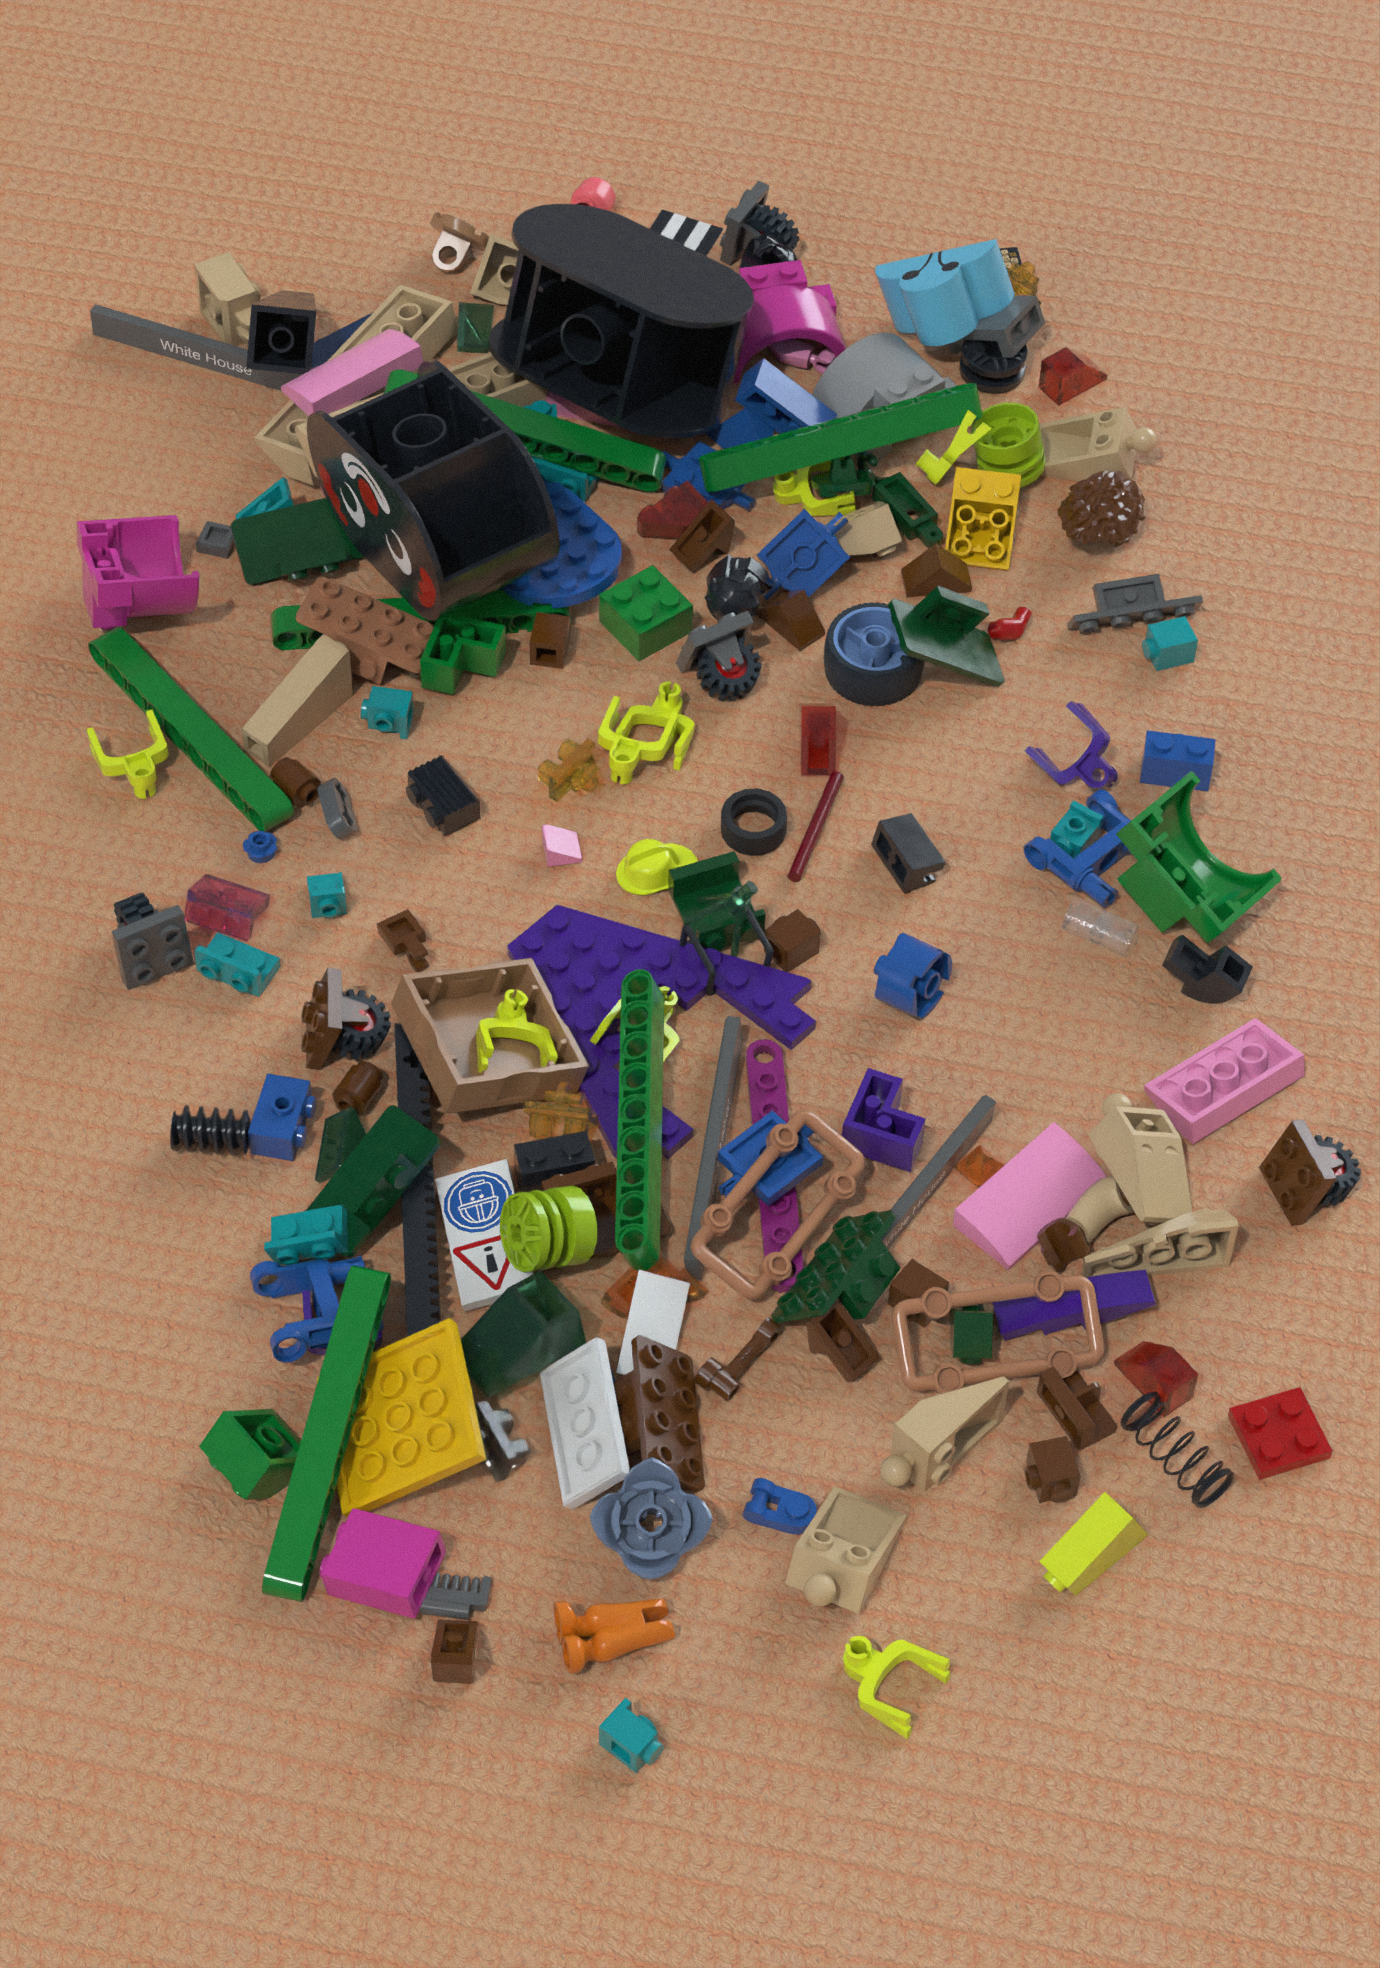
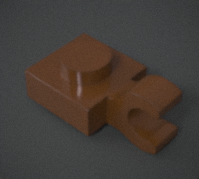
M408 909L377 923L379 935L394 955L405 952L415 972L429 967V963L424 958L428 955V951L422 944L426 942L425 931Z

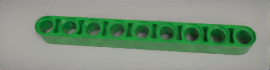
M402 369L391 371L384 394L417 379V374ZM471 391L518 436L531 456L641 491L654 492L661 487L667 459L661 451Z
M968 383L704 454L698 458L705 491L724 490L959 426L968 410L977 416L974 421L979 420L983 417L977 385L975 383Z
M504 590L494 591L449 613L504 625L505 634L519 633V630L532 632L537 612L569 616L571 623L569 606L552 608L551 603L541 604L535 602L533 606L514 599ZM403 597L376 599L435 625L437 621L423 618ZM301 605L278 607L271 613L272 642L277 649L282 651L310 649L323 635V633L296 621V614Z
M117 626L88 643L89 652L97 665L145 714L146 711L153 710L161 731L259 831L267 832L294 815L293 806L285 793L121 627Z
M637 969L627 974L621 986L615 1222L616 1247L630 1267L636 1271L648 1270L659 1260L661 1215L664 996L652 975L643 969Z
M354 1265L348 1271L262 1582V1594L303 1602L306 1597L391 1284V1274L388 1272Z

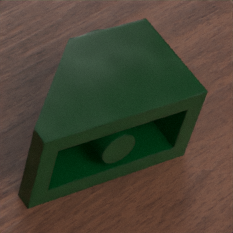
M990 1303L950 1309V1348L953 1358H959L960 1362L969 1364L981 1363L982 1358H992L993 1311Z

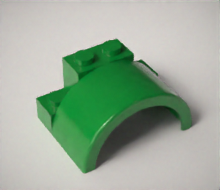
M1189 772L1116 833L1138 860L1120 875L1117 880L1162 933L1185 916L1205 942L1209 943L1277 885L1282 878L1274 868L1260 874L1238 871L1229 867L1211 853L1199 837L1191 817L1190 803L1192 793L1201 781L1194 772Z

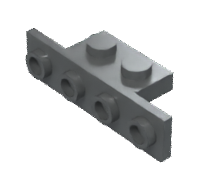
M1159 574L1097 583L1092 587L1097 612L1074 615L1067 626L1068 631L1079 629L1080 633H1088L1098 630L1101 625L1111 624L1112 628H1120L1130 625L1132 620L1143 619L1144 623H1151L1163 619L1164 615L1175 614L1176 618L1188 617L1195 614V611L1203 603L1202 595L1165 601Z

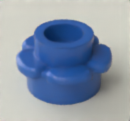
M255 831L249 834L248 839L244 840L243 850L251 861L266 863L274 857L277 851V839L269 832Z

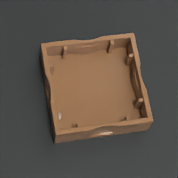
M532 958L488 963L471 969H441L402 974L391 1005L446 1114L577 1094L589 1065L569 1027L558 1015L553 1004L552 995ZM507 990H514L512 998L515 997L517 990L522 991L528 997L527 1004L524 1007L527 1022L539 1024L549 1030L558 1056L556 1063L548 1061L546 1066L541 1067L540 1050L536 1045L519 1039L496 1037L491 1038L494 1051L491 1058H488V1068L483 1070L482 1073H478L476 1031L479 1022L482 1019L494 1018L499 1003L504 1001V995Z

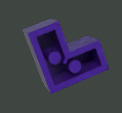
M868 1068L843 1123L842 1136L858 1148L864 1157L911 1172L923 1144L926 1118L898 1110L901 1101L902 1078Z

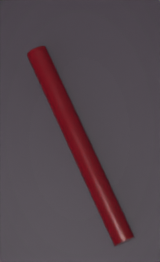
M833 771L830 774L787 875L788 879L792 882H799L803 876L844 779L843 774Z

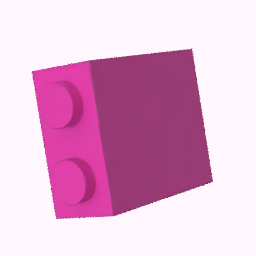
M352 1508L346 1522L343 1521L337 1530L336 1543L330 1555L327 1554L322 1560L320 1577L330 1596L415 1619L446 1554V1549L440 1531Z

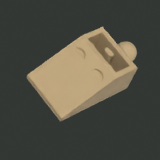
M1126 407L1041 423L1039 425L1046 464L1044 472L1040 476L1079 482L1086 480L1097 472L1109 470L1120 471L1127 475V478L1131 479L1136 451L1148 453L1153 450L1157 442L1156 435L1153 430L1147 427L1136 429Z
M1114 1093L1109 1095L1103 1103L1105 1117L1088 1135L1096 1147V1153L1106 1163L1140 1222L1165 1223L1183 1214L1193 1212L1182 1140L1165 1111L1161 1109L1132 1107L1130 1099L1124 1094Z
M1002 1376L919 1401L894 1424L891 1456L887 1457L880 1467V1474L884 1482L890 1486L898 1487L910 1480L923 1492H926L934 1483L937 1485L943 1483L952 1472L953 1466L1003 1421L1009 1380Z
M834 1486L796 1543L785 1584L804 1591L806 1599L815 1606H826L833 1603L859 1614L876 1585L906 1521L907 1515Z

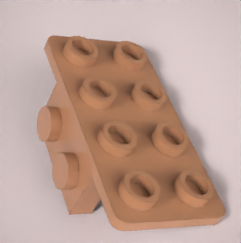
M318 577L297 611L295 618L298 623L323 633L334 641L343 643L350 652L351 672L377 684H381L385 677L389 662L410 672L419 673L421 671L420 659L435 626L325 577Z

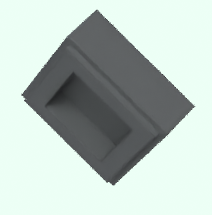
M207 521L196 543L197 552L228 559L235 545L231 527Z

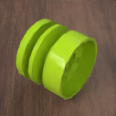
M1008 402L993 405L983 410V417L973 421L971 433L974 434L976 428L982 422L992 429L974 443L978 469L1021 475L1020 488L1036 481L1044 472L1046 464L1037 414L1029 406Z
M570 1185L550 1188L544 1191L533 1190L531 1192H518L509 1195L503 1204L500 1215V1236L509 1262L516 1270L524 1273L546 1270L554 1266L560 1268L588 1262L594 1253L597 1243V1222L589 1197L581 1188Z

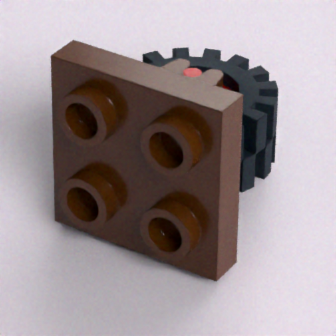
M327 968L321 981L315 982L310 1002L306 1001L303 1005L301 1021L306 1023V1031L303 1035L301 1050L306 1053V1068L321 1070L330 1051L334 1052L337 1048L342 1050L340 1053L342 1057H346L347 1053H351V1059L358 1060L360 1054L363 1059L369 1058L371 1053L373 1055L377 1053L391 1027V1022L388 1021L390 1018L389 1011L383 1012L385 1005L382 1002L377 1005L374 1003L377 997L371 994L368 999L364 997L366 991L359 990L357 995H355L353 989L347 990L344 995L342 992V970Z
M1304 1120L1290 1122L1259 1166L1264 1179L1291 1226L1303 1225L1319 1202L1325 1206L1329 1202L1332 1206L1337 1205L1339 1201L1343 1202L1360 1179L1359 1176L1361 1174V1169L1357 1168L1359 1165L1358 1160L1351 1159L1354 1153L1350 1149L1344 1151L1342 1149L1343 1143L1338 1141L1335 1145L1332 1143L1333 1138L1328 1136L1324 1141L1321 1135L1313 1137Z

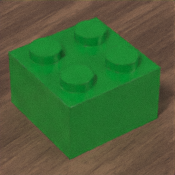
M652 565L599 594V622L638 661H641L685 637L693 630V604Z

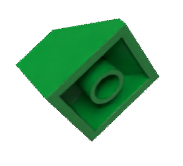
M273 1409L223 1411L199 1447L209 1458L210 1465L220 1471L232 1484V1489L238 1496L245 1500L271 1498L289 1485L301 1441Z

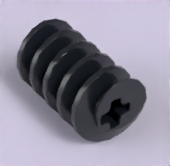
M185 1105L181 1115H177L176 1111H174L170 1132L171 1149L179 1151L184 1142L186 1151L190 1153L194 1152L199 1144L200 1151L203 1154L209 1153L212 1146H214L215 1153L222 1155L228 1146L232 1156L239 1155L242 1147L244 1154L247 1155L249 1147L248 1130L250 1127L248 1110H244L240 1120H236L233 1109L229 1108L225 1119L220 1116L218 1107H214L211 1116L206 1117L204 1106H200L196 1115L191 1116L189 1105Z

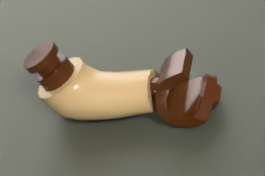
M1113 1175L1101 1178L1091 1185L1077 1200L1066 1218H1058L1051 1221L1037 1233V1238L1042 1246L1040 1251L1047 1264L1052 1265L1056 1273L1063 1269L1071 1260L1087 1256L1090 1249L1089 1243L1107 1224L1119 1216L1134 1211Z

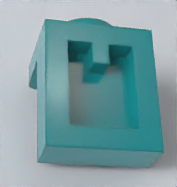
M342 872L307 876L312 918L334 917L347 914Z

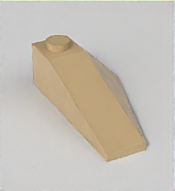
M490 234L470 294L497 304H508L519 249L512 241Z
M880 501L844 515L840 521L846 518L849 522L835 534L838 544L848 555L877 552L878 556H882L896 550L895 544L902 541L889 505Z
M1199 1209L1183 1214L1085 1256L1081 1275L1087 1278L1103 1274L1146 1269L1148 1276L1229 1267L1239 1228L1238 1220L1225 1209Z

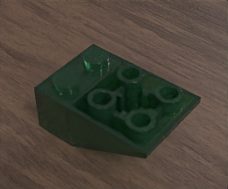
M540 1270L508 1287L462 1337L461 1344L469 1378L489 1398L586 1344L579 1310Z

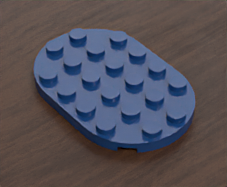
M543 481L549 494L558 526L560 541L558 558L554 563L499 590H504L514 599L533 606L535 602L541 604L551 603L552 608L568 607L588 601L612 585L619 575L618 569L621 562H623L620 539L613 528L576 494L558 482Z

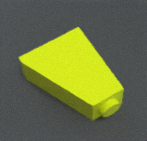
M1104 1492L1039 1561L1048 1570L1043 1577L1060 1593L1067 1588L1076 1596L1143 1541L1148 1533L1115 1500Z

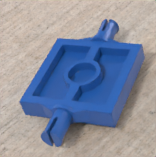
M698 441L688 454L680 459L668 454L666 451L662 452L667 458L665 466L672 470L661 483L662 492L700 512L711 499L722 509L734 503L747 509V511H751V508H754L756 499L742 493V489L746 484L719 491H705L698 458L717 450Z
M803 509L756 554L757 558L768 568L771 576L770 584L772 589L763 596L766 600L780 587L788 591L804 589L809 597L850 558L840 547L835 536L849 522L846 518H843L835 526L844 516L842 513L838 512L832 520L824 525L816 521Z
M773 1110L718 1151L717 1160L733 1174L730 1179L718 1187L721 1195L725 1194L724 1198L766 1149V1137L771 1129L778 1124L787 1123ZM806 1125L797 1133L798 1144L789 1155L778 1157L751 1190L768 1206L823 1165L824 1156L808 1140L814 1132Z

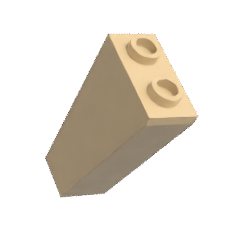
M325 634L314 643L242 727L244 751L270 768L353 696L350 652L343 643L334 641Z

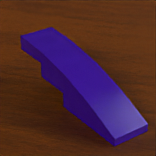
M1146 1269L1087 1277L1095 1289L1100 1324L1157 1305ZM1079 1290L1064 1292L1059 1299L1050 1303L1042 1302L1036 1297L992 1303L1000 1334L1005 1341L1039 1329L1043 1331L1044 1335H1048L1079 1323L1086 1329Z

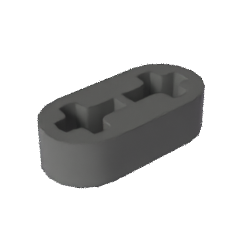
M332 778L318 786V794L324 817L333 835L338 839H343L355 832L357 826L351 802L342 783L338 779Z

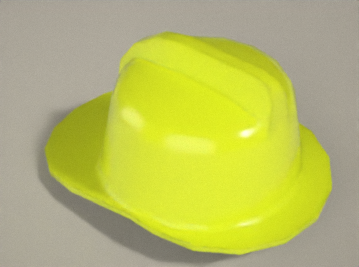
M655 839L640 840L631 846L627 855L618 864L616 871L617 881L625 891L631 894H653L668 889L670 869L698 862L691 850L682 845L664 844Z

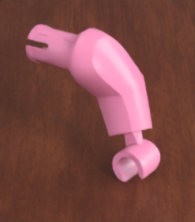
M794 338L778 341L767 346L781 363L808 369L811 363L822 374L835 358L834 353L828 348L823 349L818 356L814 355L813 346Z

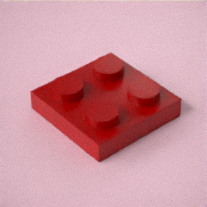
M1301 1387L1229 1408L1228 1418L1259 1480L1331 1458L1333 1450Z

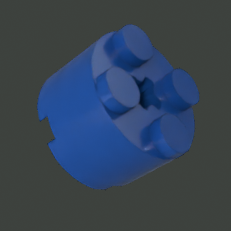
M901 933L888 955H881L875 964L874 974L878 976L875 998L909 1015L921 1018L926 1017L936 1007L944 993L938 990L942 979L949 981L952 971L951 955L913 936Z

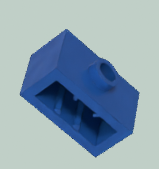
M1147 730L1142 755L1140 783L1172 787L1189 772H1194L1201 781L1194 790L1208 791L1214 763L1216 739Z
M267 1073L248 1130L250 1154L294 1161L297 1149L303 1148L307 1137V1127L305 1124L307 1118H313L316 1110L317 1098L312 1096L310 1081Z

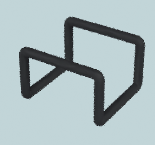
M741 903L738 916L746 915L766 950L763 965L770 967L773 948L746 903ZM684 924L679 945L685 947L686 942L693 944L709 973L705 993L708 996L715 995L717 992L713 989L716 971L691 926Z

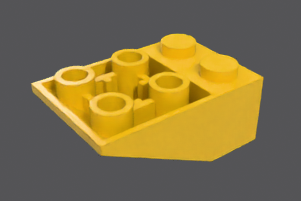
M956 467L945 549L964 561L967 566L1009 571L1021 475Z

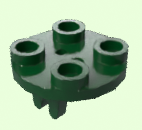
M852 455L845 456L843 460L839 458L831 460L830 471L818 473L811 478V486L818 489L820 497H835L838 495V492L853 491L854 495L858 496L868 495L871 493V486L876 483V475L872 472L855 470Z

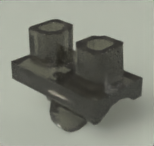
M488 1401L479 1402L475 1408L486 1460L480 1463L487 1464L496 1482L506 1480L512 1468L525 1464L530 1454V1448L525 1439H508L507 1434L511 1433L514 1424L507 1408L492 1410Z

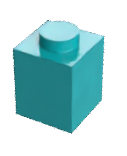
M1186 616L1149 624L1146 639L1142 641V649L1146 659H1150L1156 671L1194 663L1198 639Z

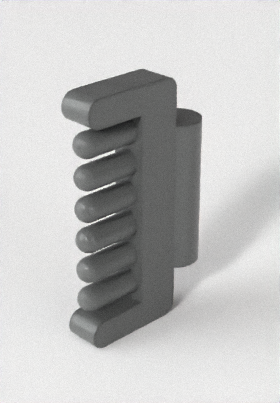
M437 1572L420 1608V1614L469 1620L470 1610L486 1611L491 1589V1578L488 1576L482 1578L480 1592L478 1593L480 1585L478 1577L473 1578L471 1589L468 1591L470 1578L464 1576L461 1589L458 1590L460 1576L454 1575L451 1588L448 1589L451 1577L446 1573L442 1577L441 1587L439 1588L441 1575Z

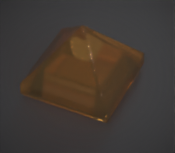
M978 1145L957 1163L954 1169L976 1187L980 1188L1005 1164L983 1146Z

